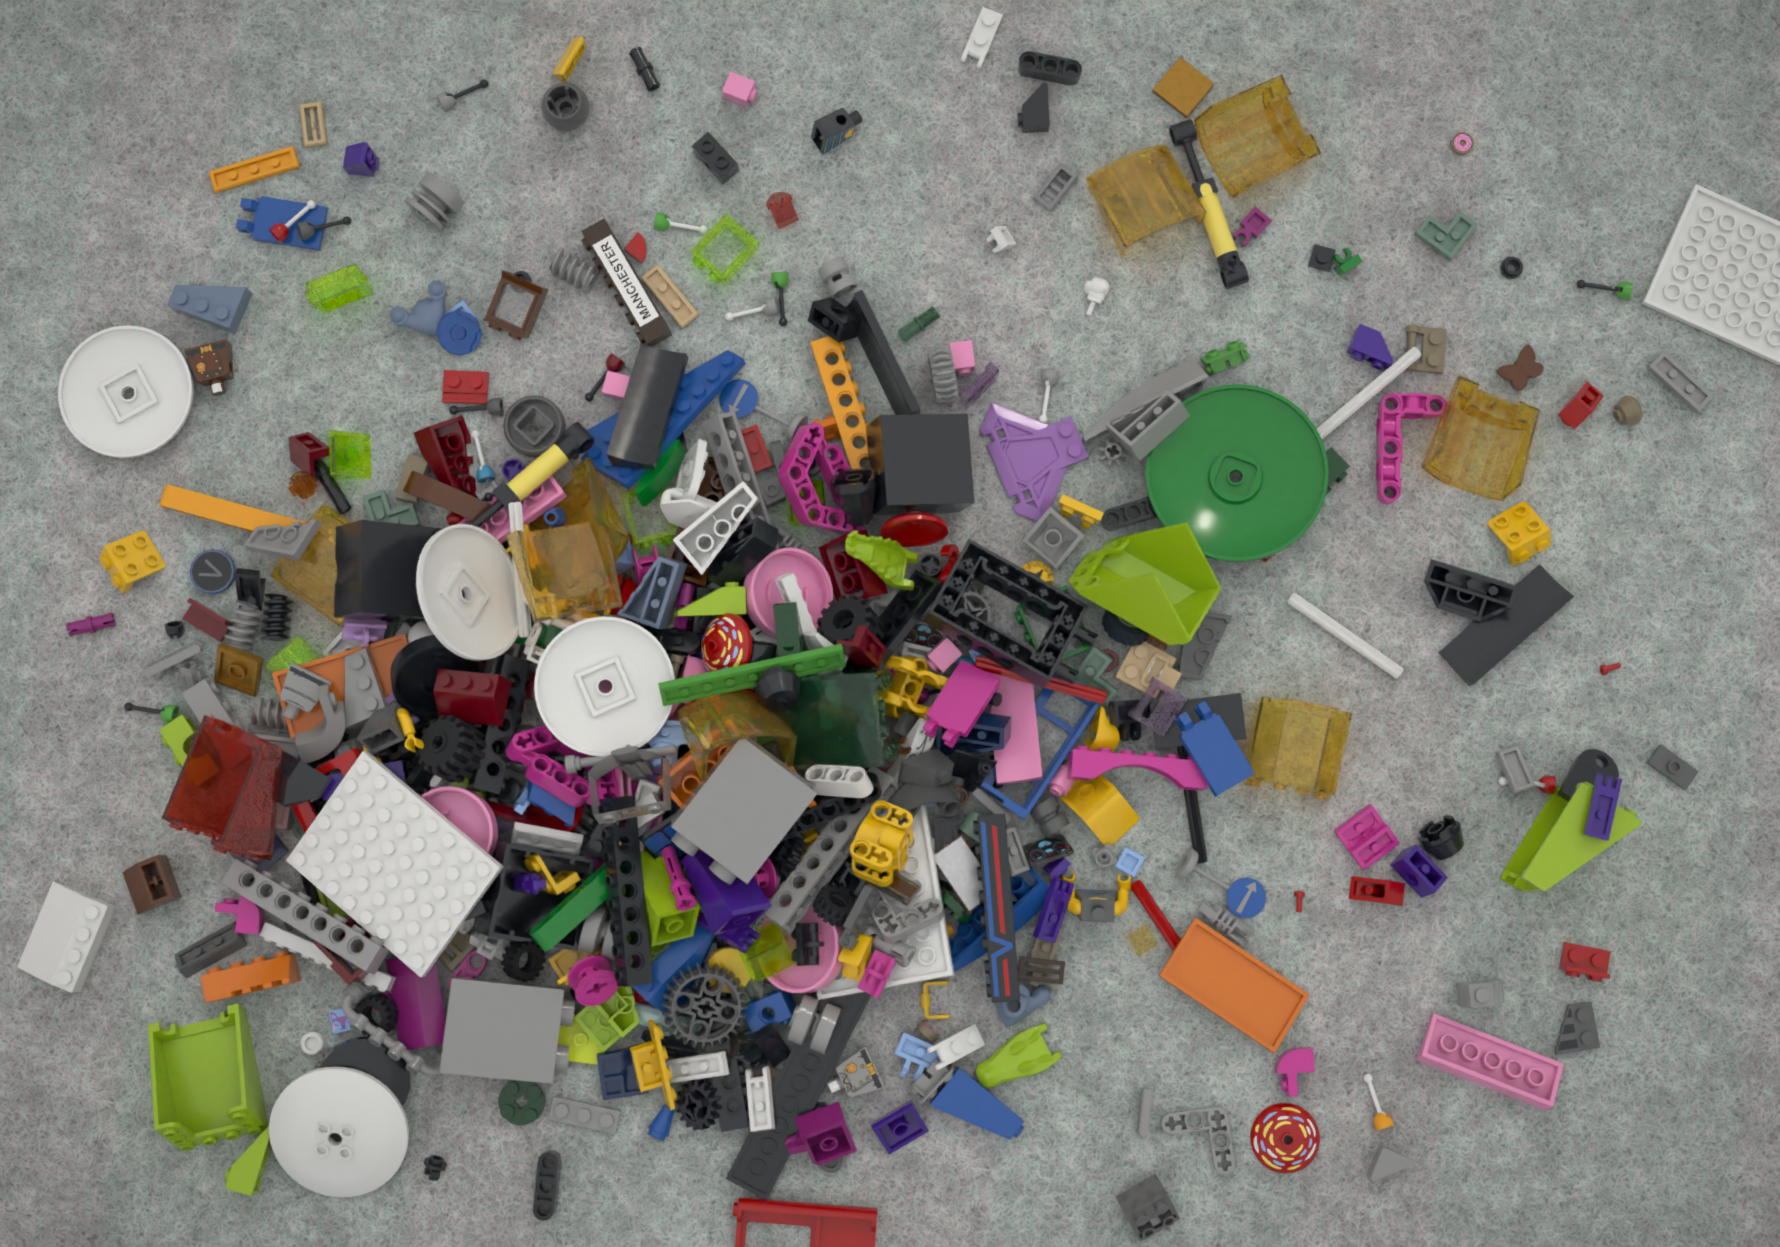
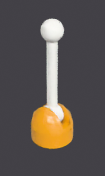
M1365 1074L1363 1079L1368 1084L1377 1110V1114L1373 1119L1376 1131L1393 1126L1390 1115L1381 1111L1372 1084V1075Z

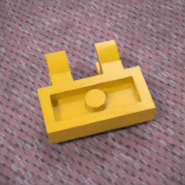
M1062 494L1058 503L1062 514L1067 518L1070 515L1073 516V514L1081 516L1082 523L1080 526L1089 530L1090 525H1094V523L1099 524L1104 514Z

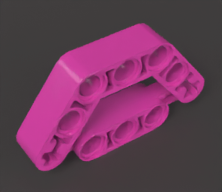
M818 423L799 427L779 469V480L798 521L802 525L843 535L848 532L863 530L865 525L857 526L849 521L831 491L830 481L836 475V471L840 473L841 478L845 476V471L850 470V467L841 448L836 444H827L824 438V430ZM800 449L802 450L804 455L803 459L799 456ZM827 450H828V451L830 452V454H831V459H830V460L827 458V455H826V454H827ZM814 457L832 498L840 509L821 505L807 474ZM790 469L794 471V478L790 476ZM800 489L803 491L804 494L803 499H801L799 496ZM809 510L813 513L812 520L809 518ZM829 515L833 518L832 524L829 522Z
M546 725L514 735L505 752L512 761H519L527 766L525 775L529 781L572 807H580L584 802L592 806L589 779L587 781L575 773L567 774L566 767L543 754L556 750L564 756L575 754V756H580V758L593 757L592 755H587L568 747L557 739ZM593 766L583 767L586 769L587 777L588 772L593 768ZM614 768L596 780L598 807L600 805L599 799L620 797Z

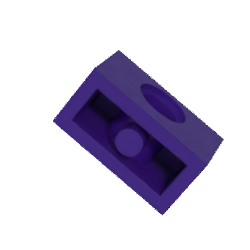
M1417 844L1403 849L1390 864L1421 898L1436 893L1448 878Z

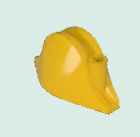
M1099 705L1084 746L1089 747V751H1098V748H1109L1113 752L1119 744L1120 735L1117 728L1110 724L1107 719L1104 707ZM1091 732H1095V739L1093 741L1089 738Z

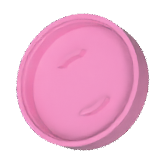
M782 548L772 551L746 575L744 581L746 611L750 619L759 630L775 639L776 629L773 605L784 603L775 578L785 573H793L796 576L798 587L802 591L803 600L807 604V610L812 616V623L816 629L819 628L817 624L818 618L823 617L821 611L823 608L827 609L830 606L828 603L833 600V587L825 567L817 558L801 549Z
M451 786L435 788L421 795L424 800L489 855H493L498 839L497 821L493 810L480 795L465 788Z
M813 904L799 923H818V940L824 941V946L819 947V965L797 966V962L792 961V951L796 949V940L791 937V934L789 935L771 923L766 917L758 932L760 938L756 943V951L760 968L765 977L774 986L786 992L813 993L832 983L844 962L838 961L843 947L837 944L844 931V927L831 926L829 922H823V918L819 919L817 917L818 913L814 912Z

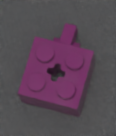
M839 1101L796 1117L795 1120L799 1132L785 1139L790 1155L807 1151L812 1164L822 1165L857 1151Z

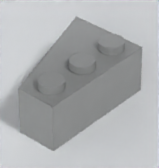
M1169 390L1143 402L1142 407L1132 412L1130 410L1124 412L1123 417L1113 422L1109 420L1104 423L1112 437L1139 461L1190 417L1182 401Z

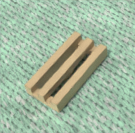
M322 102L300 104L304 147L310 148L327 145ZM314 108H317L320 140H318ZM305 109L310 111L313 141H309Z

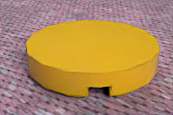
M731 946L722 947L712 953L708 960L710 968L712 969L714 963L718 964V971L725 966L727 968L726 975L732 971L735 974L733 979L738 977L741 981L738 986L742 985L745 987L750 981L752 974V965L746 953H742ZM711 978L708 980L712 987L717 983V979ZM723 983L722 992L732 993L729 987Z

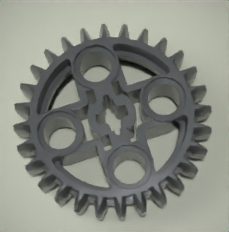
M697 962L695 970H692L687 965L688 973L685 974L682 970H679L681 978L678 979L672 976L675 983L674 986L667 984V988L671 992L663 993L664 998L668 999V1001H662L661 1005L668 1009L663 1010L662 1015L668 1017L664 1022L666 1025H671L669 1027L670 1033L677 1031L675 1033L677 1040L683 1036V1044L686 1045L691 1040L693 1048L699 1042L701 1048L704 1049L705 1042H708L710 1047L713 1048L714 1041L716 1040L720 1045H722L721 1038L725 1037L727 1040H730L728 1034L730 1031L737 1034L735 1025L743 1026L739 1017L746 1018V1014L741 1010L748 1009L747 1004L742 1002L747 1000L746 994H741L745 991V988L742 985L738 986L741 981L738 977L733 979L735 974L732 971L726 975L727 968L725 966L718 971L719 966L717 963H714L712 969L708 962H705L704 968H701ZM700 977L697 990L684 987L690 981ZM709 979H717L715 986L711 988L706 987V982ZM723 983L731 990L733 1000L720 996ZM682 995L688 996L686 1003H677L678 997ZM707 1001L709 1006H705L704 1009H702L700 1004L704 1005ZM724 1007H732L730 1014H721ZM676 1011L689 1014L686 1028L678 1020ZM713 1020L725 1023L721 1028L710 1032ZM695 1024H704L701 1031L695 1032L692 1030Z

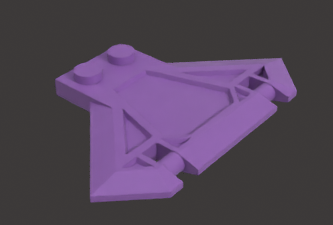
M991 403L980 429L983 437L989 435L992 443L986 446L1008 497L1016 496L1018 504L1013 506L1015 513L1036 522L1052 505L1067 467L1089 458L1072 417L1052 425H1047ZM1003 429L1006 437L1000 438L997 431ZM1029 490L1032 498L1026 499L1024 492Z

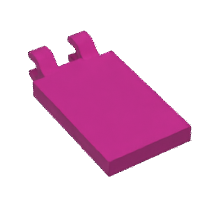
M961 660L927 712L926 717L929 720L923 726V730L926 731L924 734L933 739L941 726L947 729L942 737L945 740L944 744L953 748L960 735L965 738L968 736L1000 686V678Z

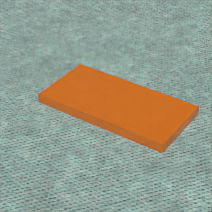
M404 633L368 644L367 648L357 647L300 664L299 666L332 681L329 690L335 693L337 702L343 701L345 707V657L364 648L368 649L384 697L392 693L390 680L392 662L399 651L409 642L407 635ZM289 668L272 673L283 712L288 702L280 699V694ZM320 700L310 712L300 709L295 721L285 717L291 739L295 738L296 733L311 730L323 721L325 715Z
M1193 918L1158 975L1271 1053L1276 1052L1310 995L1197 918Z

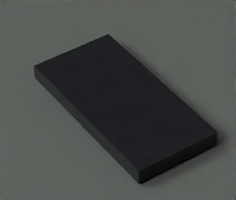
M1241 693L1150 704L1155 749L1183 746L1179 739L1182 736V731L1175 719L1184 712H1187L1193 725L1201 720L1194 708L1203 701H1206L1212 714L1220 715L1234 740L1247 739Z

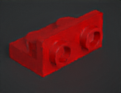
M1563 942L1559 969L1565 970V975L1579 978L1580 974L1588 975V980L1602 982L1603 978L1610 979L1611 974H1607L1611 951Z

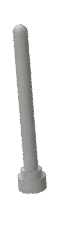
M675 745L642 749L660 756L677 753ZM575 754L566 755L567 774L577 773L578 770H582V767L595 766L609 755L580 758V756H575Z

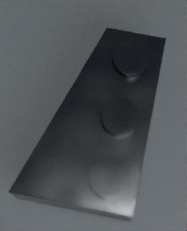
M758 517L737 528L710 564L708 580L720 587H725V583L740 582L776 548L778 529Z

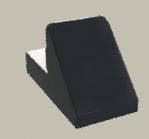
M237 568L234 575L238 600L254 604L262 611L266 578H260L259 570Z

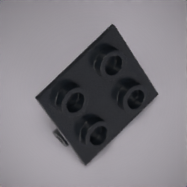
M955 749L948 757L954 763L952 776L964 779L963 786L967 792L975 791L977 786L985 780V777L990 775L991 769L997 764V761L986 756L970 754L965 750Z

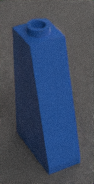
M960 1067L956 1069L952 1078L944 1084L930 1102V1105L936 1109L1009 1140L1012 1136L1017 1138L1024 1129L1022 1125L1024 1120Z

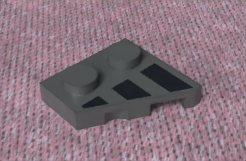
M1591 1001L1566 1006L1564 1021L1561 1024L1558 1043L1554 1050L1556 1055L1600 1048Z

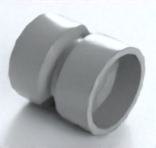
M843 257L835 258L818 269L823 282L828 283L827 289L833 299L839 298L857 287L853 275L847 273L849 267Z

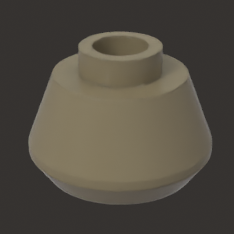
M1626 395L1614 406L1613 416L1618 423L1621 422L1623 425L1638 424L1643 417V412L1639 402L1634 397Z

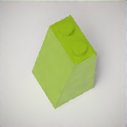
M647 851L640 852L650 947L693 937L700 904L696 901L695 906L686 911L678 910L675 905V895L670 891L671 880L668 872L658 865ZM623 886L622 893L624 896L626 894L625 886Z

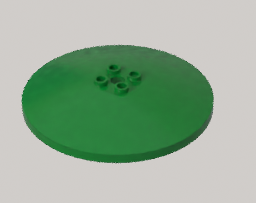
M1232 384L1217 386L1198 392L1184 400L1182 403L1190 417L1150 451L1146 461L1145 477L1149 500L1163 527L1187 522L1205 557L1224 562L1241 563L1261 560L1273 556L1294 544L1305 534L1316 519L1323 505L1328 486L1329 469L1325 447L1317 429L1308 416L1285 397L1270 390L1251 385ZM1232 472H1238L1242 476V480L1234 483L1229 479V475Z

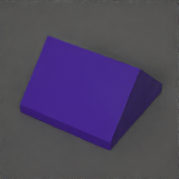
M912 1100L871 1123L873 1131L888 1154L895 1152L929 1132Z

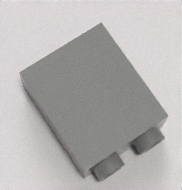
M740 730L671 819V827L677 831L671 840L690 856H694L701 849L712 857L714 861L709 866V869L724 882L731 885L738 877L748 884L817 795L815 786Z
M452 976L439 1073L553 1084L554 1072L566 1073L569 1045L558 1044L560 1026L572 1027L575 999L564 998L563 987Z

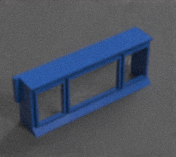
M1043 688L1035 700L1036 718L1040 714L1069 734L1042 774L1043 780L1029 782L1035 787L1022 806L992 787L997 779L995 766L991 769L990 775L985 777V780L978 788L1002 803V806L1025 820L1100 703L1073 696L1087 707L1075 726L1071 727L1043 708L1054 690Z

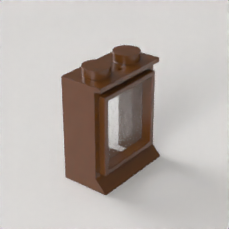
M502 270L500 282L483 320L489 322L488 327L501 332V329L509 331L508 336L517 340L529 338L549 289L515 276L509 271Z

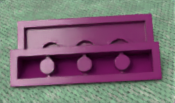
M399 958L386 960L388 974L396 977L391 989V996L394 1000L393 1005L398 1007L395 1010L399 1012V1016L396 1017L398 1019L396 1024L398 1041L405 1045L407 1050L443 1044L446 1021L436 962L426 976L421 978Z

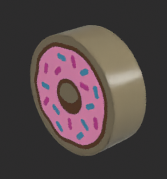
M1465 132L1457 133L1450 142L1451 150L1460 156L1468 154L1474 146L1472 136Z
M922 1019L917 1025L918 1030L928 1040L934 1041L939 1036L938 1032L927 1021Z

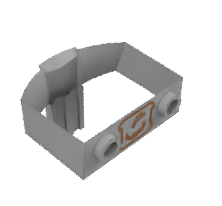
M628 744L623 748L611 751V755L602 759L588 772L593 816L599 824H610L618 820L648 814H659L663 811L671 810L669 760L656 753L640 750L637 746ZM663 759L664 801L599 814L596 780L618 766L631 779L639 776L645 777V775L649 774L654 775L653 766L647 760Z

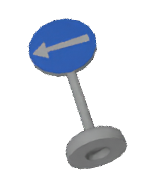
M745 380L731 381L722 389L719 397L723 412L735 411L737 419L745 418L755 410L787 426L786 438L791 443L799 427L808 423V416L804 414L796 415L789 422L758 406V392L750 382Z
M1190 848L1185 852L1175 871L1177 877L1184 879L1192 871H1195L1226 889V904L1235 916L1252 918L1262 911L1266 902V892L1257 880L1249 877L1239 878L1231 885H1228L1196 866L1199 857L1196 850Z

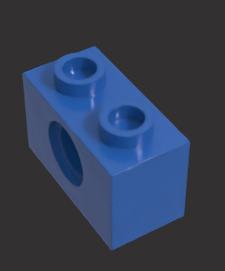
M777 989L746 1003L748 1009H743L742 1011L746 1014V1021L752 1033L769 1023L774 1025L780 1022L781 1025L790 1022L797 1005L791 992ZM767 1007L772 1008L775 1015L769 1014Z

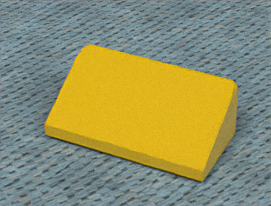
M577 37L572 39L552 76L563 82L567 81L587 47L584 38Z

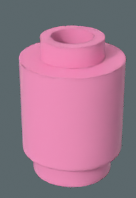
M1063 762L1047 785L1050 793L1057 797L1066 796L1076 781L1067 779L1068 762Z

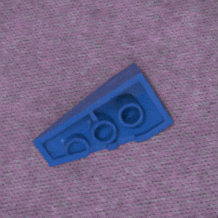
M696 922L693 937L674 941L651 964L653 983L632 987L647 1002L660 1011L668 1009L662 1007L661 1002L668 1001V999L664 998L663 993L671 992L668 990L667 984L674 986L675 983L672 976L680 979L679 970H682L685 974L688 973L687 965L692 970H695L696 963L698 962L701 967L715 935L712 936V933L697 925ZM697 978L687 983L684 987L692 989ZM682 995L678 997L677 1003H686L688 996Z

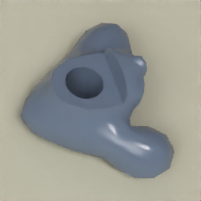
M440 280L432 281L428 285V294L431 299L428 297L418 300L411 313H408L405 308L400 306L392 308L389 313L391 322L396 326H404L426 335L437 336L438 323L445 315L446 285Z
M990 974L986 977V984H990ZM1019 984L1020 1001L995 1003L1002 1023L1006 1027L1013 1026L1037 1008L1047 1004L1050 1000L1051 992L1047 986L1038 985V987L1033 988L1031 995H1029L1030 991L1023 984Z

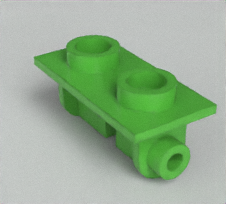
M1233 341L1226 344L1225 349L1208 351L1205 353V357L1200 358L1202 362L1208 364L1205 366L1206 373L1214 375L1227 369L1226 360H1228L1230 367L1245 362L1249 358V354L1246 349H1243L1248 346L1242 342Z

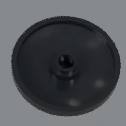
M356 1037L341 1042L331 1049L320 1063L319 1068L336 1066L365 1072L386 1085L397 1097L402 1107L406 1102L410 1090V1073L406 1069V1061L403 1058H400L398 1061L393 1060L387 1055L388 1047L384 1044H381L380 1047L372 1045L368 1041L369 1037Z

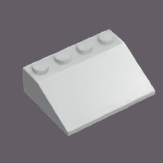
M53 881L17 967L68 992H81L116 905Z

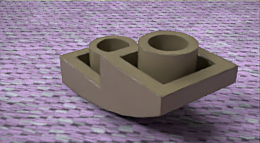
M408 455L399 480L396 500L418 504L420 498L404 492L403 489L412 471L427 475L430 466L424 457Z

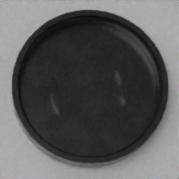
M435 635L416 639L402 648L392 662L390 680L394 698L402 708L413 715L422 718L438 719L439 714L433 692L438 669L484 673L482 661L468 660L454 654Z

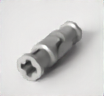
M868 923L866 928L861 931L862 934L873 937L872 947L888 956L893 955L905 965H908L915 955V946L912 945L910 947L900 940L894 943L885 941L873 923Z

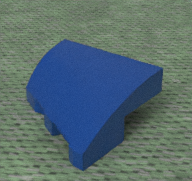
M528 780L527 801L534 806L541 807L550 816L554 814L565 822V826L571 827L576 807L568 805Z

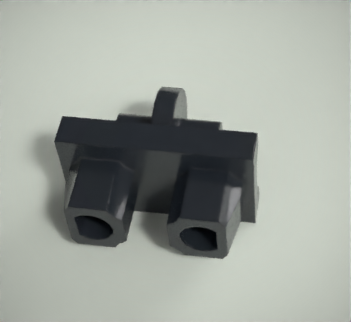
M796 923V927L791 933V937L796 940V949L792 951V961L797 962V966L819 965V947L824 946V941L818 940V923Z

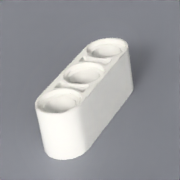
M818 764L808 768L805 773L807 781L815 786L817 795L864 798L870 795L874 788L862 767Z

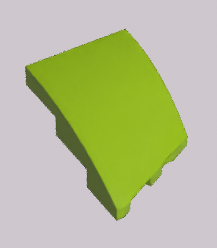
M618 986L616 993L609 1000L596 1006H585L573 1017L602 1052H605L619 1038H623L640 1023L631 986Z

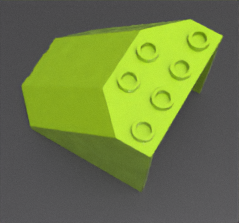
M1187 522L1112 538L1104 543L1105 545L1101 549L1086 554L1073 572V575L1068 579V583L1083 597L1168 645H1184L1192 640L1193 635L1200 627L1202 620L1222 589Z

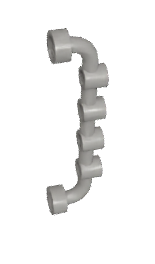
M353 984L345 987L342 991V994L345 996L342 1001V1010L346 1017L352 1021L349 1026L353 1031L361 1033L365 1030L371 1035L368 1041L372 1045L380 1047L381 1044H384L389 1048L387 1055L396 1061L403 1058L408 1062L406 1069L413 1074H418L419 1071L428 1076L441 1074L439 1070L442 1052L435 1060L437 1066H428L420 1056L409 1052L401 1042L394 1041L388 1036L386 1031L375 1027L364 1015L356 1013L352 1009L351 1003H357L363 996V992Z

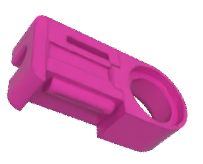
M472 951L466 956L452 976L478 977L486 967L488 960L476 951ZM475 954L480 955L483 959V963L479 968L473 967L470 962L471 957ZM451 978L447 982L449 987L451 985Z

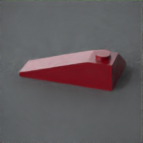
M463 415L413 432L422 456L438 481L477 498L475 494V478L469 475V465L473 464V457H467L466 444H471V437Z

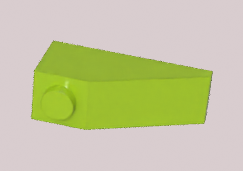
M739 582L725 583V587L717 588L674 612V616L724 615L726 613L746 614L745 586L739 587Z
M269 1126L237 1159L232 1167L228 1168L224 1181L227 1182L225 1189L249 1196L257 1194L272 1147L269 1137Z

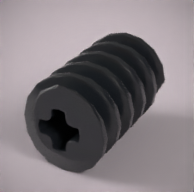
M265 594L271 600L264 602V605L270 609L263 611V614L269 618L262 620V623L268 627L261 629V632L267 636L260 639L269 641L290 639L289 636L284 634V631L291 630L285 623L292 621L286 614L293 612L287 605L293 604L294 601L288 599L286 595Z

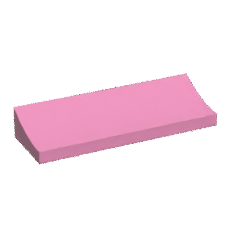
M553 475L521 501L523 525L530 524L548 509L567 497ZM494 497L491 501H488L487 503L492 505L497 500ZM503 507L479 528L491 534L502 544L511 537L509 513ZM464 518L457 524L469 525L472 521Z
M990 673L1000 678L1001 684L997 689V693L1002 695L1001 704L997 707L992 706L990 714L1011 717V737L1004 749L994 750V758L997 761L995 765L997 785L1042 781L1033 684Z
M1435 1013L1431 1015L1415 1059L1545 1111L1554 1105L1564 1066L1563 1063Z

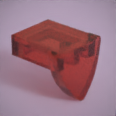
M785 192L773 193L766 203L768 210H771L778 229L799 220L791 202L793 198L791 194Z

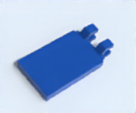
M264 196L258 198L257 201L241 198L240 207L243 208V211L255 212L253 222L237 219L236 229H239V232L250 233V236L255 241L320 251L324 229L315 230L313 237L302 241L298 234L297 223L309 222L313 226L325 224L328 208L316 205L314 209H309L288 228L287 238L280 243L269 232V229L277 223L286 224L305 208L307 203Z
M1203 701L1194 708L1201 721L1193 725L1187 712L1179 715L1175 721L1182 731V736L1179 737L1180 741L1216 797L1252 776L1255 772L1220 715L1212 714L1206 701Z

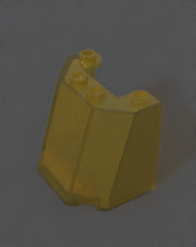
M1261 696L1256 699L1245 756L1255 774L1245 779L1247 781L1246 785L1260 787L1261 783L1273 784L1272 788L1278 790H1286L1287 787L1296 788V793L1309 795L1310 791V793H1314V798L1327 800L1328 796H1335L1352 713L1340 711L1335 707L1286 698L1275 699Z

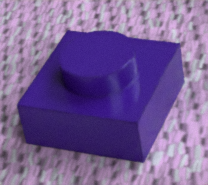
M1060 854L1054 856L1042 869L1050 877L1059 878L1067 872L1071 863Z

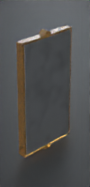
M960 835L949 844L945 843L943 848L934 853L936 866L966 910L970 912L980 905L979 890H983V883L978 881L977 867H981V863L963 836Z

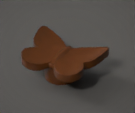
M1528 344L1520 351L1517 362L1499 367L1496 373L1505 381H1511L1515 390L1521 391L1526 387L1527 379L1540 376L1544 367L1542 364L1534 362L1536 355Z

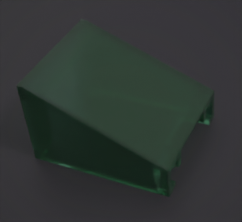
M888 667L816 673L799 677L801 686L797 704L789 710L778 712L783 763L789 760L795 770L808 769L818 764L862 768L884 767L896 760L897 755L900 753L898 741L895 742L893 737H888V724L884 723V714H886L887 706L885 699L882 700V694L889 691V686H893V676L891 672L889 673Z

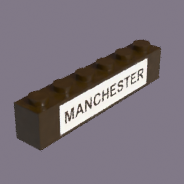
M605 218L582 230L584 238L581 241L587 251H593L595 257L592 260L598 270L603 268L606 274L603 279L609 289L614 287L617 292L614 297L619 306H625L628 313L625 316L630 325L633 326L635 324L639 332L636 335L640 342L643 344L647 343V345L653 347L672 336L671 330Z

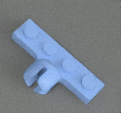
M666 720L659 732L646 744L650 745V748L675 745L677 753L666 755V759L669 760V766H672L678 761L679 747L683 745H697L712 732V722ZM650 759L652 766L662 767V759Z

